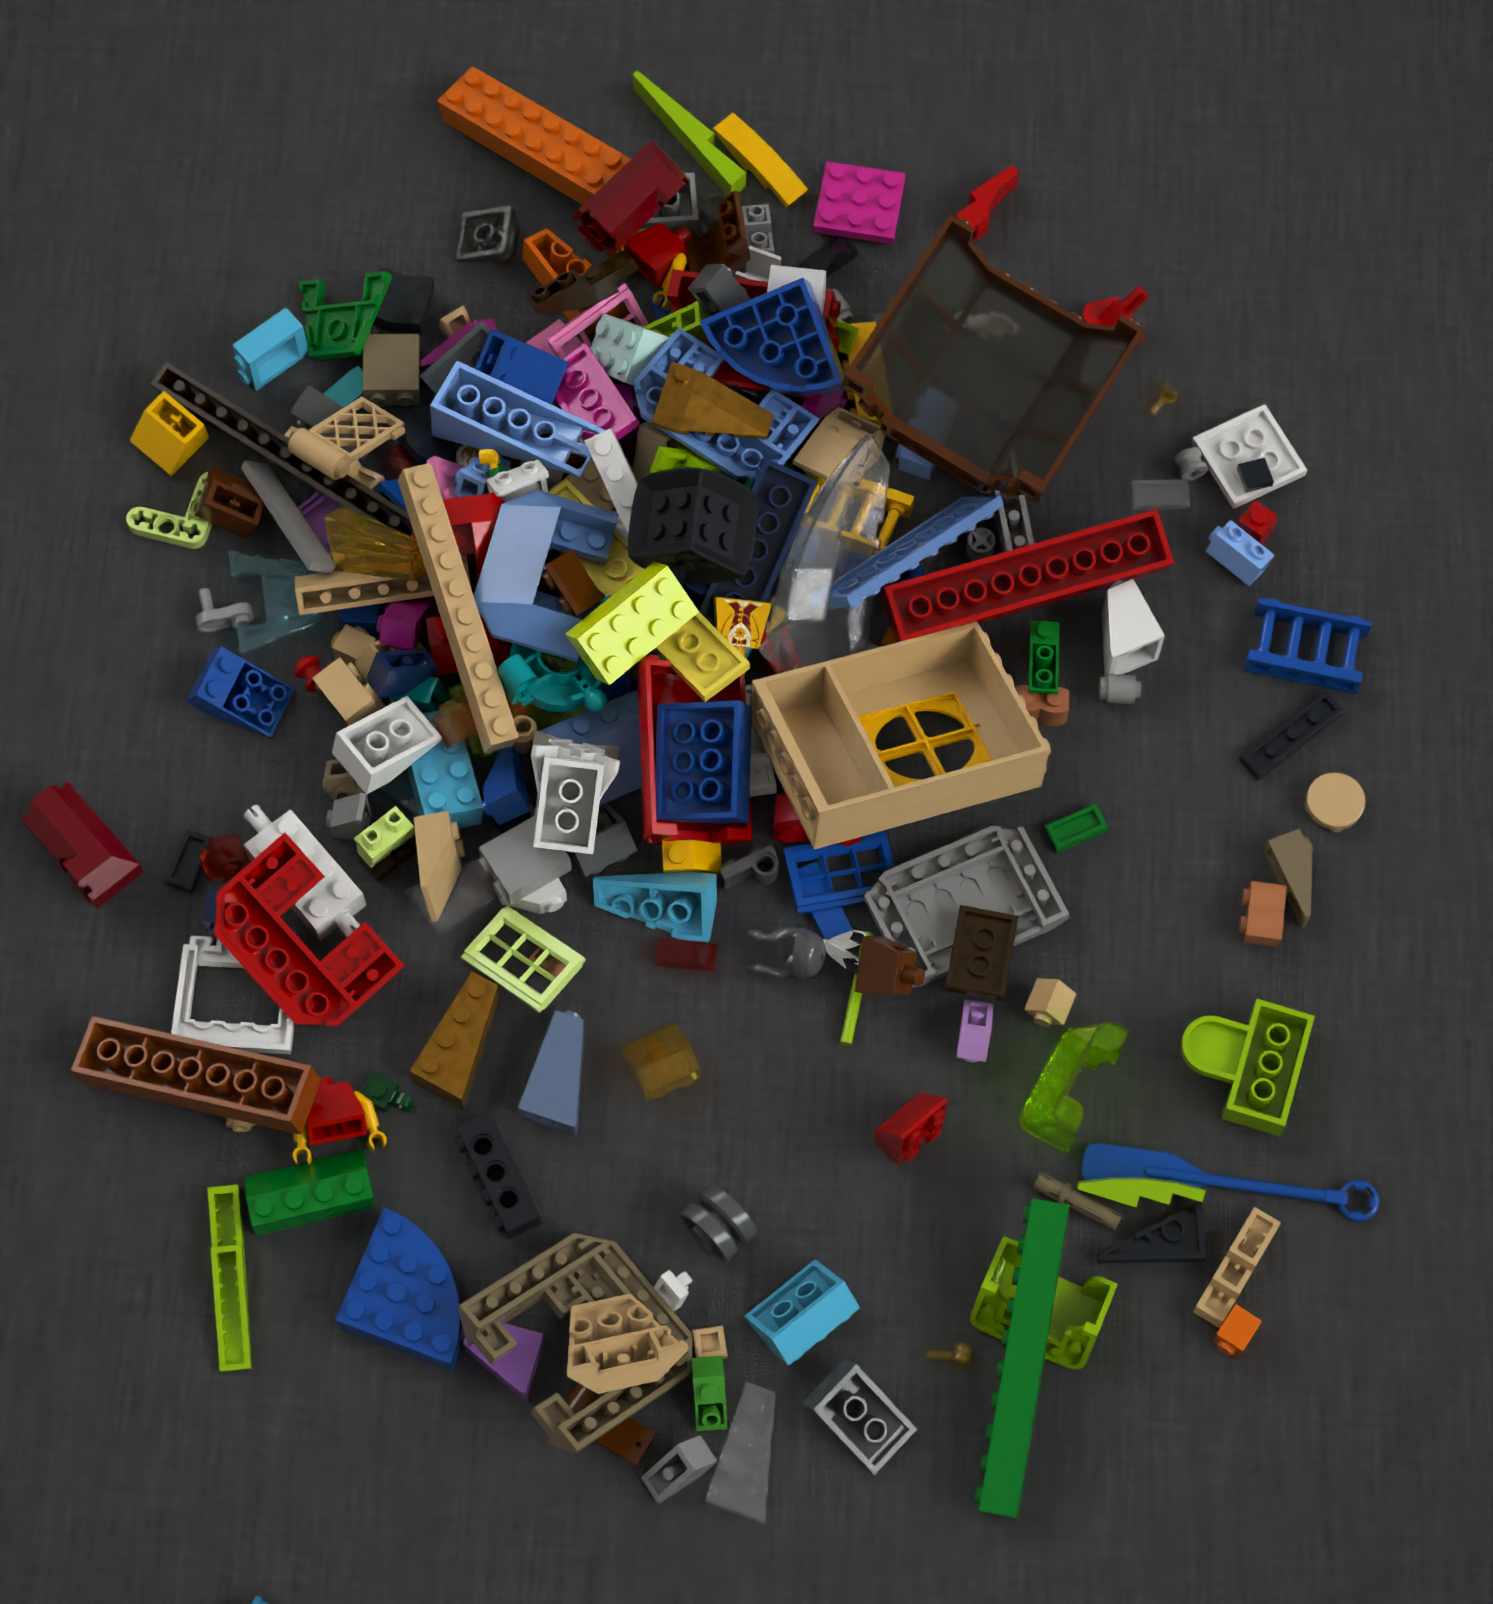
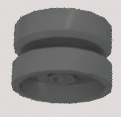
M709 1184L699 1194L701 1205L690 1203L680 1213V1219L688 1231L708 1252L720 1261L727 1263L738 1252L735 1241L747 1243L757 1233V1228L748 1214L730 1195L720 1187Z

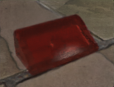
M659 937L655 966L714 973L718 944Z

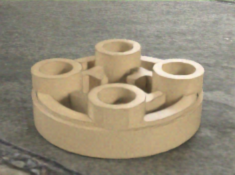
M1327 773L1319 776L1310 785L1306 795L1305 809L1311 818L1320 826L1335 833L1354 825L1360 819L1365 808L1363 789L1356 780L1342 773Z

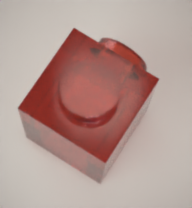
M237 833L212 837L199 855L209 880L236 876L248 859Z

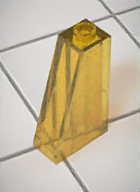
M341 507L324 516L331 559L336 565L334 571L416 581L427 574L416 538L347 507Z

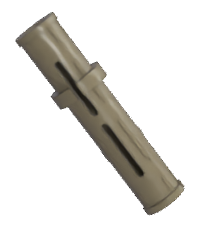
M1042 1171L1032 1188L1056 1200L1057 1203L1068 1204L1073 1210L1112 1231H1115L1123 1216L1122 1213L1072 1188V1184L1068 1182L1064 1184Z

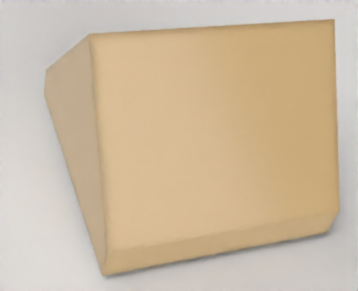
M462 305L441 318L439 328L447 338H450L463 326L472 323Z

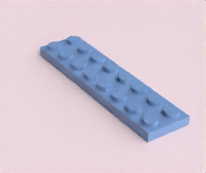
M1001 496L961 497L809 597L812 607L826 608V610H833L838 607L850 610L861 605L862 599L879 593L881 591L880 587L900 579L901 573L915 569L920 565L919 561L936 555L940 547L956 542L958 535L974 530L978 522L993 517L995 515L994 512L1004 505Z

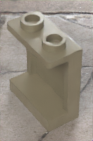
M419 334L368 335L363 346L364 398L378 407L384 405H400L403 407L420 405L419 375L421 348Z

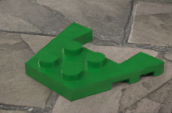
M386 271L366 273L361 301L323 305L325 282L320 279L300 281L299 289L304 296L302 310L306 313L308 324L305 326L309 357L314 360L360 356L391 282L392 275Z

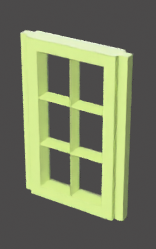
M508 905L498 912L464 950L465 953L461 956L463 961L539 1013L545 1010L586 961L585 957ZM504 924L522 935L512 947L494 936ZM526 939L545 950L535 962L516 951ZM490 940L507 951L497 963L480 952ZM549 954L567 965L557 977H554L539 966ZM512 955L530 966L520 979L502 967ZM534 971L552 981L542 994L525 983Z

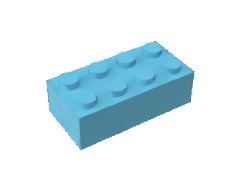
M456 708L423 713L426 719L442 736V739L407 768L419 816L449 811L452 822L457 821L459 828L482 824L483 807Z

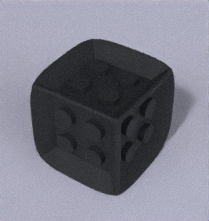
M686 467L645 475L638 482L632 504L627 547L629 558L644 569L654 561L667 565L680 583L709 584L741 578L749 568L754 548L758 517L757 497L749 488L741 483L708 469Z

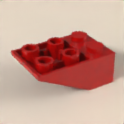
M919 1092L875 1130L874 1140L897 1165L904 1160L910 1162L919 1154V1147L926 1141L932 1143L942 1134L943 1130L941 1128L945 1123L944 1118L947 1114L948 1100L945 1097Z

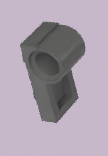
M772 844L765 848L763 846L756 847L748 853V856L740 860L732 859L726 862L719 869V881L724 890L750 877L760 885L766 886L774 883L778 877L779 861ZM762 864H768L773 869L769 872H762L758 867Z

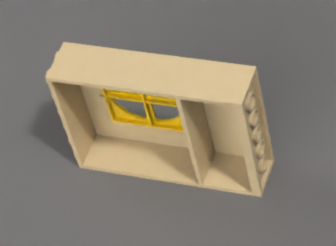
M978 622L752 680L750 696L752 726L814 850L1042 786L1044 774L1047 771L1048 755L1051 753L1049 742L1040 734L1036 719L1030 716L1027 711L1023 696L1018 695L1011 675L1005 672L1000 655L994 652L990 645L988 634L982 631ZM918 711L942 713L961 722L964 728L928 737L920 726L915 713ZM896 717L904 718L916 741L883 751L877 749L875 740L882 727ZM962 740L972 741L974 752L968 763L959 770L947 773L934 749ZM914 753H922L935 776L923 780L908 778L890 770L885 762Z

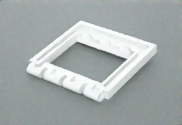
M191 935L190 944H183L171 1034L254 1053L291 1055L295 1024L281 1008L279 1010L278 1024L255 1025V1023L241 1022L240 1024L225 1023V1021L213 1020L211 1022H202L190 1019L197 966L244 968L218 938L216 946H212L213 938L211 936Z

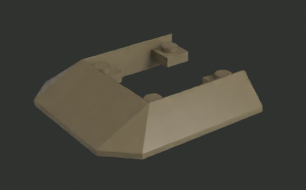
M573 1233L458 1306L468 1347L475 1344L491 1365L514 1351L518 1345L503 1324L542 1299L561 1320L571 1314V1306L631 1293L653 1313L654 1320L661 1326H668L671 1329V1335L678 1341L683 1340L688 1344V1351L659 1381L610 1391L577 1414L571 1410L558 1392L534 1407L531 1415L550 1437L547 1444L575 1454L691 1374L693 1334L614 1241Z

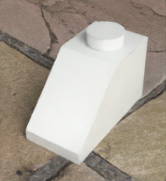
M559 878L512 905L509 904L506 897L501 899L498 896L499 901L503 905L538 914H543L547 911H557L567 901L566 890Z

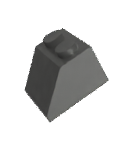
M608 803L599 806L593 854L570 851L568 853L576 867L586 877L600 873L604 867L614 862L626 860L630 854L637 851V848L625 820Z

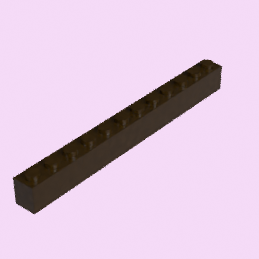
M167 361L150 383L160 394L165 391L198 419L415 555L412 527L407 511L349 475L337 480L326 476L288 451L290 438Z

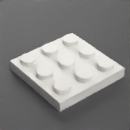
M1266 404L1192 438L1191 443L1194 447L1201 450V459L1206 463L1208 470L1233 509L1293 482L1307 473L1305 465ZM1265 457L1274 480L1273 486L1246 493L1237 471L1238 464Z

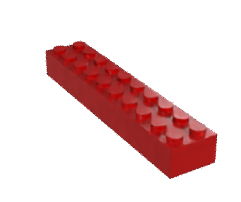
M1154 509L888 585L883 588L880 594L895 642L897 643L974 622L981 624L1109 587L1118 581L1126 582L1131 579L1168 570L1174 564V560L1158 510Z

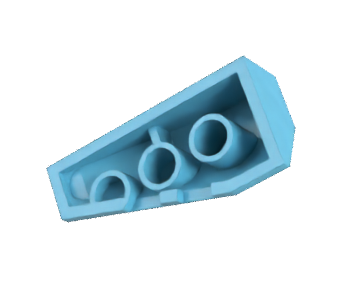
M675 872L597 876L593 878L594 906L626 919L631 917L646 923L645 926L651 929H662L672 933L671 936L679 940L710 941L717 905L716 874Z

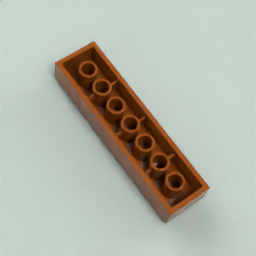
M95 1016L91 1017L70 1070L85 1085L299 1135L303 1132L322 1080L311 1065Z

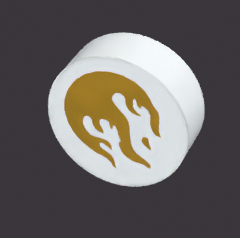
M467 445L461 446L456 453L457 464L468 466L475 456H479L481 449Z

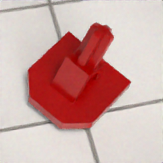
M1137 286L1121 301L1115 296L1086 303L1082 309L1081 317L1086 323L1116 326L1120 316L1134 318L1132 313L1148 299V293L1141 286ZM1144 336L1142 337L1139 344H1141L1144 341ZM1097 344V345H1099V346H1101V347H1103V348H1105V349H1108V350H1110V351L1117 350V349H1121V348H1125V347H1117V346H1109V345Z

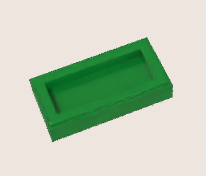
M1095 803L1044 825L1043 830L1057 854L1108 832L1109 827Z

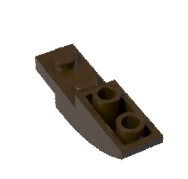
M625 249L622 252L614 253L608 260L598 266L590 267L581 276L574 269L563 272L555 280L535 288L531 294L525 297L537 313L565 312L583 308L618 293L619 290L615 283L639 270L635 260Z

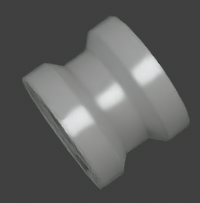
M1197 447L1185 449L1174 457L1175 464L1181 469L1180 476L1183 481L1195 480L1208 471L1206 463L1201 460V450Z
M980 527L975 528L969 533L966 553L971 560L976 561L993 556L995 536L992 531Z

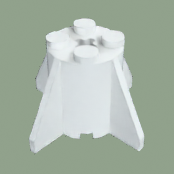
M535 731L531 760L538 795L534 815L537 814L544 756L603 763L601 799L618 773L620 761L617 759L620 747L593 745L582 742L581 745L572 743L573 740L560 739L541 731Z

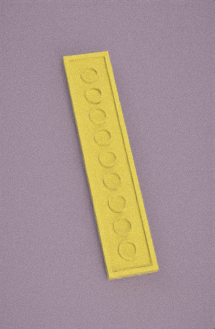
M567 479L548 492L593 506ZM616 528L605 565L577 556L603 598L615 594L644 570V568L638 566L629 558L628 540ZM557 551L560 555L564 554V552ZM700 612L653 649L663 660L670 661L671 668L704 702L708 701L750 669V662Z

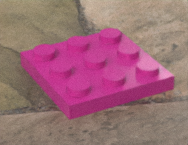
M826 161L813 233L893 245L906 173Z

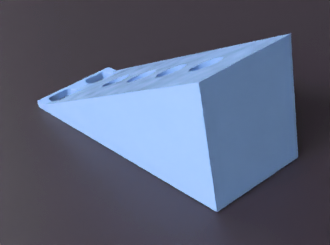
M459 361L455 362L430 405L432 436L478 449H494L499 455L525 462L538 459L544 467L572 474L578 478H581L592 458L587 445L578 443L584 430L596 434L606 431ZM542 434H550V435H551V436L548 437V438H541V437H540V435H542ZM571 453L586 458L581 469L565 464Z

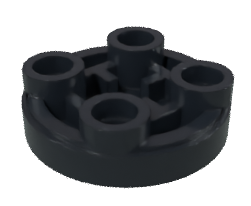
M419 419L411 421L405 428V434L399 438V443L413 458L415 466L427 464L426 460L433 456L452 461L456 454L455 442L432 436L431 421Z

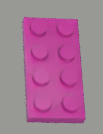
M586 343L563 359L568 361L569 364L555 399L564 411L604 430L611 428L618 440L641 424ZM584 430L581 438L585 443V440L597 434Z

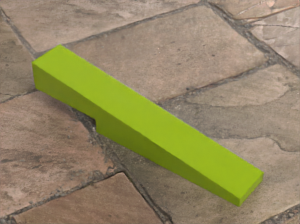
M638 70L633 73V90L727 196L734 190L740 193L746 187V172L714 146V133Z
M238 1184L208 1187L212 1243L210 1249L220 1372L252 1369L241 1187Z

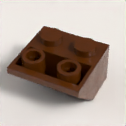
M211 466L194 516L246 538L258 526L264 502L250 482Z

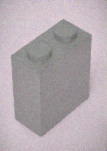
M536 815L479 847L480 859L477 861L485 875L491 874L495 880L493 887L501 899L506 897L510 905L572 870L571 859L566 851L533 847Z

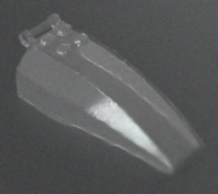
M865 435L825 480L803 515L787 552L776 596L772 598L771 620L768 621L766 626L767 639L759 647L761 655L770 661L777 671L776 674L867 650L875 595L865 597L861 600V605L854 609L845 610L844 607H838L833 610H827L833 581L873 556L875 550H880L881 540L876 539L878 524L884 523L890 464L873 435Z

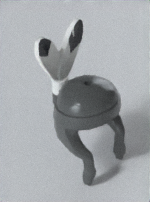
M793 925L781 927L773 933L750 930L747 934L757 941H776L783 938H793L795 942L791 955L781 967L773 968L756 963L749 965L748 969L754 973H767L778 978L794 976L797 979H806L820 971L827 951L840 965L857 974L859 959L846 949L860 945L863 936H866V934L862 931L853 930L827 940L822 939L809 929Z

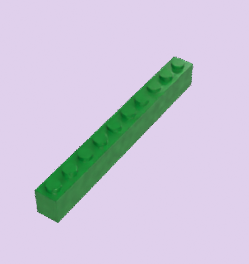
M1032 1198L1031 1206L1025 1205L1022 1223L1027 1224L1026 1236H1020L1017 1254L1022 1255L1020 1267H1014L1012 1285L1017 1286L1015 1298L1010 1297L1008 1301L1007 1316L1012 1317L1010 1329L1004 1328L1001 1347L1006 1348L1005 1359H999L996 1371V1378L1001 1379L999 1391H993L991 1409L996 1410L994 1423L988 1422L985 1441H990L989 1453H983L980 1465V1472L985 1473L983 1486L977 1485L974 1504L980 1505V1512L1016 1519L1019 1516L1070 1212L1068 1204Z

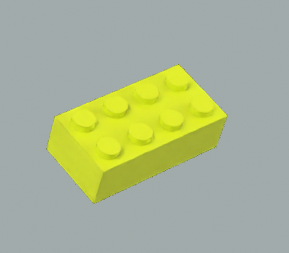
M654 561L565 633V635L595 678L610 685L699 611L669 567Z

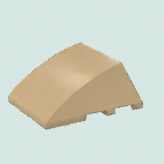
M631 1293L571 1306L567 1377L597 1394L659 1381L688 1351V1344L683 1340L678 1341L673 1337L671 1329L666 1325L661 1326L654 1320L653 1313Z

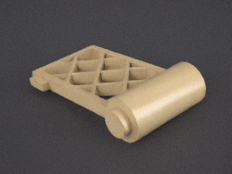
M361 396L311 429L300 428L295 431L289 440L288 451L331 479L337 480L348 474L353 462L390 438L396 440L405 434V423ZM363 408L371 414H356V411ZM340 421L352 422L353 426L338 425L337 423ZM357 422L372 423L373 427L358 426ZM377 423H387L391 427H377ZM334 433V437H323L320 434ZM339 434H354V438H339ZM359 435H374V438L359 439ZM340 446L356 447V449L349 453Z

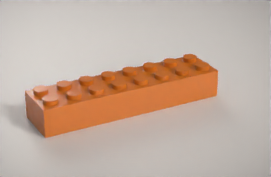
M473 66L437 100L443 121L582 205L631 160L626 155Z

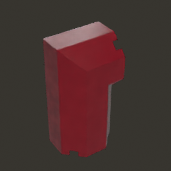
M650 140L572 218L574 222L579 220L581 224L577 228L579 234L596 251L601 252L603 249L609 251L606 255L611 256L681 190L690 179Z
M69 782L62 783L64 788H59L56 784L51 785L31 800L28 805L31 812L28 816L24 812L21 819L25 827L61 867L64 873L70 872V881L88 903L93 904L94 908L97 909L139 877L143 870L138 861Z

